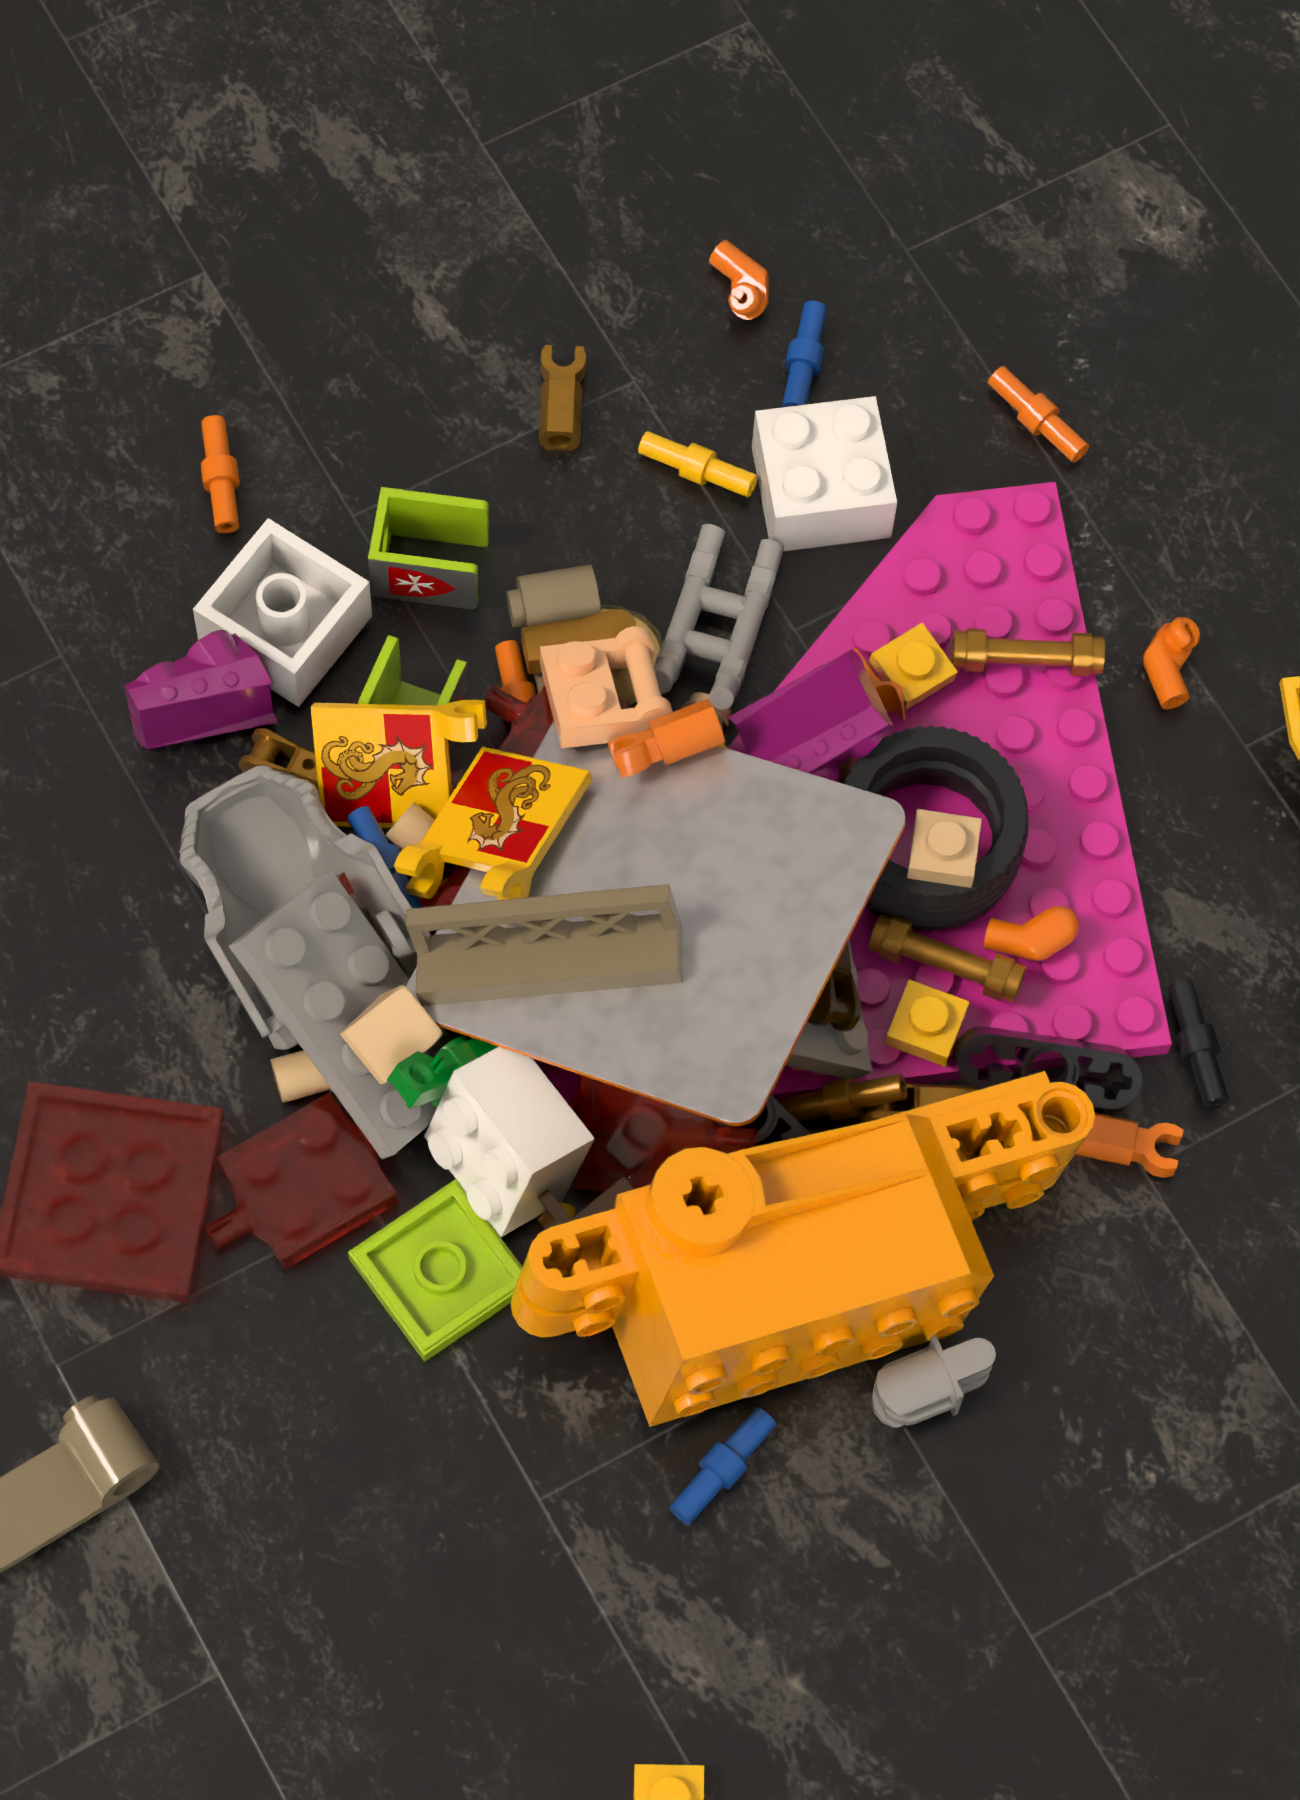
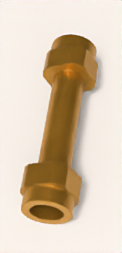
M967 628L966 631H953L951 663L955 668H964V671L983 672L985 663L1069 666L1071 676H1089L1090 674L1103 673L1105 639L1102 636H1092V633H1072L1070 641L986 638V629Z
M882 913L880 914L873 929L868 950L879 953L880 957L895 963L900 961L902 955L984 985L982 995L998 1001L1003 999L1011 1003L1015 1002L1027 970L1026 966L1015 963V959L999 953L996 954L993 961L912 932V921L895 915L890 917Z

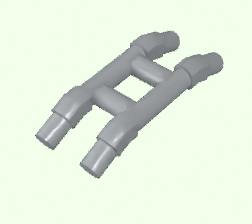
M703 524L665 640L662 642L656 657L654 671L660 692L664 694L669 692L674 682L677 681L686 654L721 663L716 674L715 683L709 694V701L715 708L725 710L732 706L734 699L738 696L761 622L772 595L784 546L774 540H761L744 596L712 588L710 585L725 531L716 525ZM700 611L737 619L730 640L694 631Z

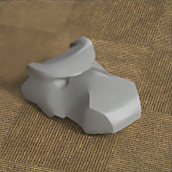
M259 765L212 789L186 807L179 861L190 879L203 891L206 899L208 914L205 915L204 940L262 1038L268 1036L274 1049H290L299 1043L229 948V945L318 875L330 869L333 871L407 977L411 978L417 967V952L406 928V909H412V907L400 891L377 848L352 833L346 835L328 817L315 785L311 784L308 780L299 779L294 775L275 771L268 766Z

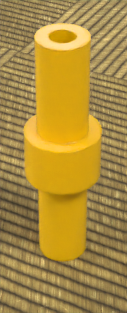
M649 431L645 432L639 444V454L679 469L680 477L703 486L708 481L745 497H750L755 489L758 479L756 474L716 459L717 453L698 444L691 443L687 447Z

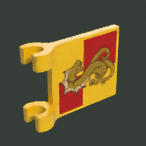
M460 700L435 706L314 703L311 706L318 791L326 814L336 826L351 827L347 819L349 814L360 807L369 806L381 828H392L410 805L415 802L432 818L436 819L452 794L448 740L473 742L478 739V729H485L487 726L485 701Z
M482 747L424 838L416 844L406 846L397 856L394 863L397 873L412 876L405 887L407 893L431 899L439 889L443 877L444 864L447 862L487 872L480 885L483 894L498 897L497 900L528 898L533 874L593 780L590 771Z

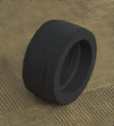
M918 726L915 729L907 728L902 732L897 731L889 737L882 738L879 744L867 756L856 761L843 784L881 796H885L893 790L915 784L944 786L969 798L986 816L992 831V845L987 855L976 863L971 888L908 879V869L889 859L865 908H868L875 916H880L882 913L890 917L895 915L912 921V929H915V931L927 930V932H933L934 930L945 931L948 928L955 929L957 926L967 925L993 908L1001 900L1017 875L1028 837L1029 821L1026 796L1023 786L1020 785L1018 775L1015 774L1013 767L1009 766L1007 759L1004 756L1002 757L999 751L991 748L990 744L982 742L980 738L973 737L967 732H960L954 728L947 729L943 726H939V728L933 726L921 728V726Z

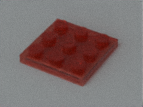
M29 1081L0 1214V1276L189 1303L224 1124L223 1108Z

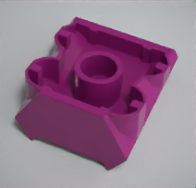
M227 630L211 632L199 639L189 649L185 657L175 662L165 661L158 663L144 671L135 681L124 685L134 734L140 746L145 749L278 722L273 713L269 686L273 682L262 661L237 634L230 635Z
M853 649L727 717L735 724L748 755L836 782L839 778L841 764L851 757L859 759L867 756L879 744L883 733L893 726L861 657Z

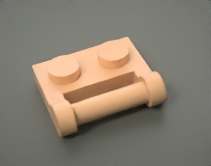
M632 626L619 632L616 638L583 642L572 641L565 644L540 646V667L561 749L605 744L625 734L642 732L650 729L649 721L673 712L670 702L661 696L651 660L654 656L655 648L651 634L647 629L640 626ZM628 668L638 703L635 708L621 709L611 670Z

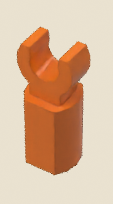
M708 699L651 720L648 722L650 729L619 736L607 742L614 764L616 768L618 767L623 778L637 774L657 761L662 760L666 766L725 743V738L712 704Z
M1095 1113L1093 1128L1074 1155L1129 1166L1131 1161L1138 1162L1153 1176L1162 1178L1173 1177L1178 1161L1161 1157L1156 1152L1155 1145L1158 1143L1179 1145L1183 1129L1170 1123H1159L1146 1129L1138 1127V1121Z

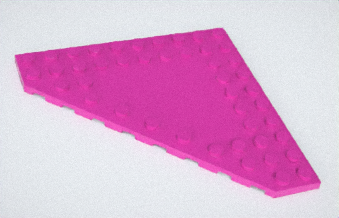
M1056 482L936 495L775 691L812 672L815 668L836 659L850 649H859L868 663L871 653L920 623L924 624L950 661L954 630L966 631L967 628L986 629V638L1070 641L1072 633H1087ZM985 663L983 672L964 671V668H956L958 673L955 680L905 711V721H901L897 713L887 711L893 726L883 733L882 738L889 737L897 731L902 732L907 728L915 729L918 726H921V728L927 726L938 728L943 726L947 729L954 728L960 732H967L973 737L980 738L982 742L990 744L991 748L999 751V754L1007 759L1009 766H1012L1015 774L1018 775L1020 785L1023 786L1027 800L1029 825L1022 861L1009 889L1001 900L985 915H980L977 920L971 921L967 925H960L955 929L948 928L945 931L934 930L933 932H927V930L915 931V929H911V931L991 961L999 953L1015 959V963L1026 966L1027 970L1014 1003L1003 999L998 1001L982 995L984 985L902 955L898 963L880 957L879 953L868 950L869 941L879 916L873 915L868 908H864L849 939L854 966L858 974L857 985L864 1025L868 1033V1049L872 1072L855 1079V1083L900 1073L904 1076L906 1082L915 1084L963 1079L954 1066L953 1049L946 1067L885 1045L888 1030L909 979L969 1001L968 1010L956 1041L964 1032L971 1028L987 1026L1113 1045L1126 1051L1131 1058L1167 1054L1172 1042L1096 675L1071 676L1069 666ZM738 734L728 748L748 755ZM854 758L851 768L858 759ZM915 784L893 790L885 795V797L897 801L902 806L906 817L905 828L889 858L892 862L908 869L917 809L982 818L976 863L987 855L992 845V831L986 816L969 798L944 786ZM1053 906H1066L1071 908L1077 915L1079 931L1076 938L1068 946L1044 961H1032L984 949L985 934L991 918L1023 925L1039 913ZM984 1044L981 1054H970L969 1060L977 1067L978 1073H984L988 1063L1008 1065L1012 1072L1016 1073V1060L998 1057L991 1049L990 1044ZM1015 1047L1016 1058L1021 1047ZM1052 1051L1041 1053L1033 1060L1030 1071L1063 1067V1056ZM1084 1056L1078 1057L1079 1064H1081ZM534 1059L586 1127L691 1113ZM785 1065L771 1095L777 1100L823 1089L825 1082L844 1078L809 1070L795 1071L791 1066Z

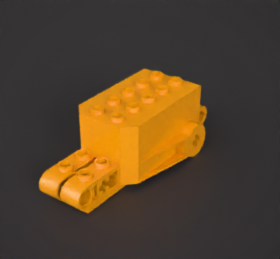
M1043 1071L870 1122L742 1149L729 1154L707 1147L684 1149L666 1159L657 1170L651 1185L617 1194L614 1209L556 1225L540 1232L531 1243L511 1299L512 1315L522 1329L531 1335L542 1338L554 1337L576 1331L579 1337H585L600 1333L612 1326L649 1427L681 1417L695 1415L707 1409L736 1400L757 1396L769 1390L798 1381L819 1377L831 1371L863 1361L881 1358L893 1352L930 1341L931 1337L934 1336L938 1340L948 1337L964 1327L963 1321L970 1311L979 1305L980 1296L994 1277L972 1221L980 1217L985 1212L984 1209L1006 1203L1007 1208L1015 1209L1040 1199L1044 1195V1190L1052 1187L1093 1128L1095 1119L1093 1103L1087 1094L1075 1085L1065 1082L1050 1083L1046 1072Z

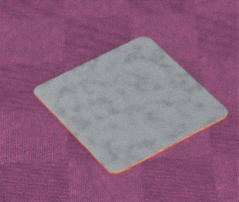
M553 721L533 758L589 770L593 780L533 874L529 897L669 884L682 924L683 983L422 1007L434 1022L442 1028L726 1125L742 1126L751 1123L763 1111L905 828V812L902 806L891 798L721 746L712 747L666 766L660 760L637 774L622 778L618 767L616 768L607 743L561 749ZM471 868L451 905L496 901L498 897L483 894L480 889L481 882L487 872ZM658 909L630 912V914L636 916L660 914ZM583 917L564 918V920L570 922L588 921V919ZM516 923L498 924L504 928L523 927ZM450 929L437 930L434 935L458 932ZM416 967L405 987L410 990L419 1002L416 995Z

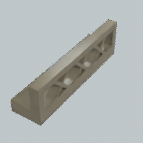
M669 884L406 909V928L417 952L416 995L422 1006L683 983L682 924ZM657 909L660 913L642 916L630 914V912ZM583 917L588 919V921L570 922L564 920V918ZM516 923L523 927L504 928L498 924ZM445 929L458 932L440 935H430L429 931Z

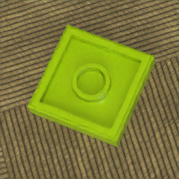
M457 1179L348 1252L351 1263L424 1362L510 1304L523 1268L488 1220L480 1218L469 1204L466 1191Z

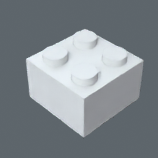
M876 396L755 411L752 452L770 540L781 543L784 546L783 551L891 538L897 499Z
M268 518L193 608L198 640L217 630H227L230 635L237 634L259 656L273 684H269L270 689L300 707L372 617L369 581Z
M497 1047L453 1071L424 1136L428 1141L429 1150L435 1161L442 1168L450 1170L466 1191L469 1204L480 1218L488 1220L500 1237L546 1212L537 1198L546 1189L551 1192L558 1202L562 1203L595 1139L532 1058L501 1047Z

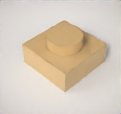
M917 809L907 878L971 888L975 874L982 818Z

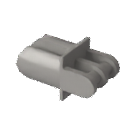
M931 1337L929 1347L892 1361L878 1371L871 1399L875 1415L882 1423L893 1428L913 1425L948 1410L951 1411L953 1416L957 1415L964 1397L963 1394L975 1390L986 1383L995 1361L996 1352L994 1346L984 1338H973L943 1350L937 1337Z

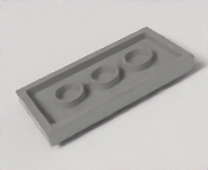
M330 869L314 878L230 944L229 948L381 1159L396 1154L430 1125L437 1108L430 1101L409 1109L405 1105L407 1102L393 1084H389L387 1081L380 1085L340 1035L381 994L401 985L406 986L409 978ZM440 1026L438 1027L442 1030L443 1036L426 1050L424 1054L435 1057L442 1047L452 1041L445 1028Z

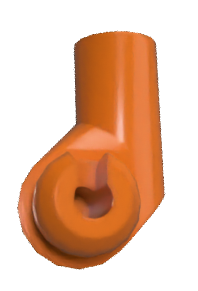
M728 240L722 241L713 250L709 263L731 280V295H729L728 302L732 311L742 319L756 318L764 312L769 303L768 273L764 267Z
M1178 617L1171 623H1165L1157 631L1143 654L1145 670L1162 709L1166 710L1179 707L1190 699V694L1180 669L1191 654L1192 648L1198 644L1200 632L1197 625L1186 617Z
M1053 906L1039 913L1023 925L991 918L985 934L984 949L1032 961H1044L1068 946L1076 938L1079 931L1077 915L1071 908L1066 906Z

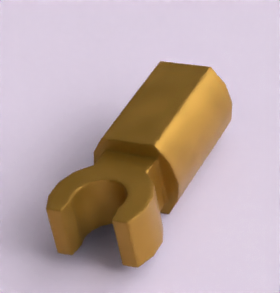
M545 345L541 351V374L545 382L541 388L539 442L546 450L573 451L580 444L583 396L580 382L585 376L586 353L583 346H576L575 360L568 366H558L553 362L552 345Z

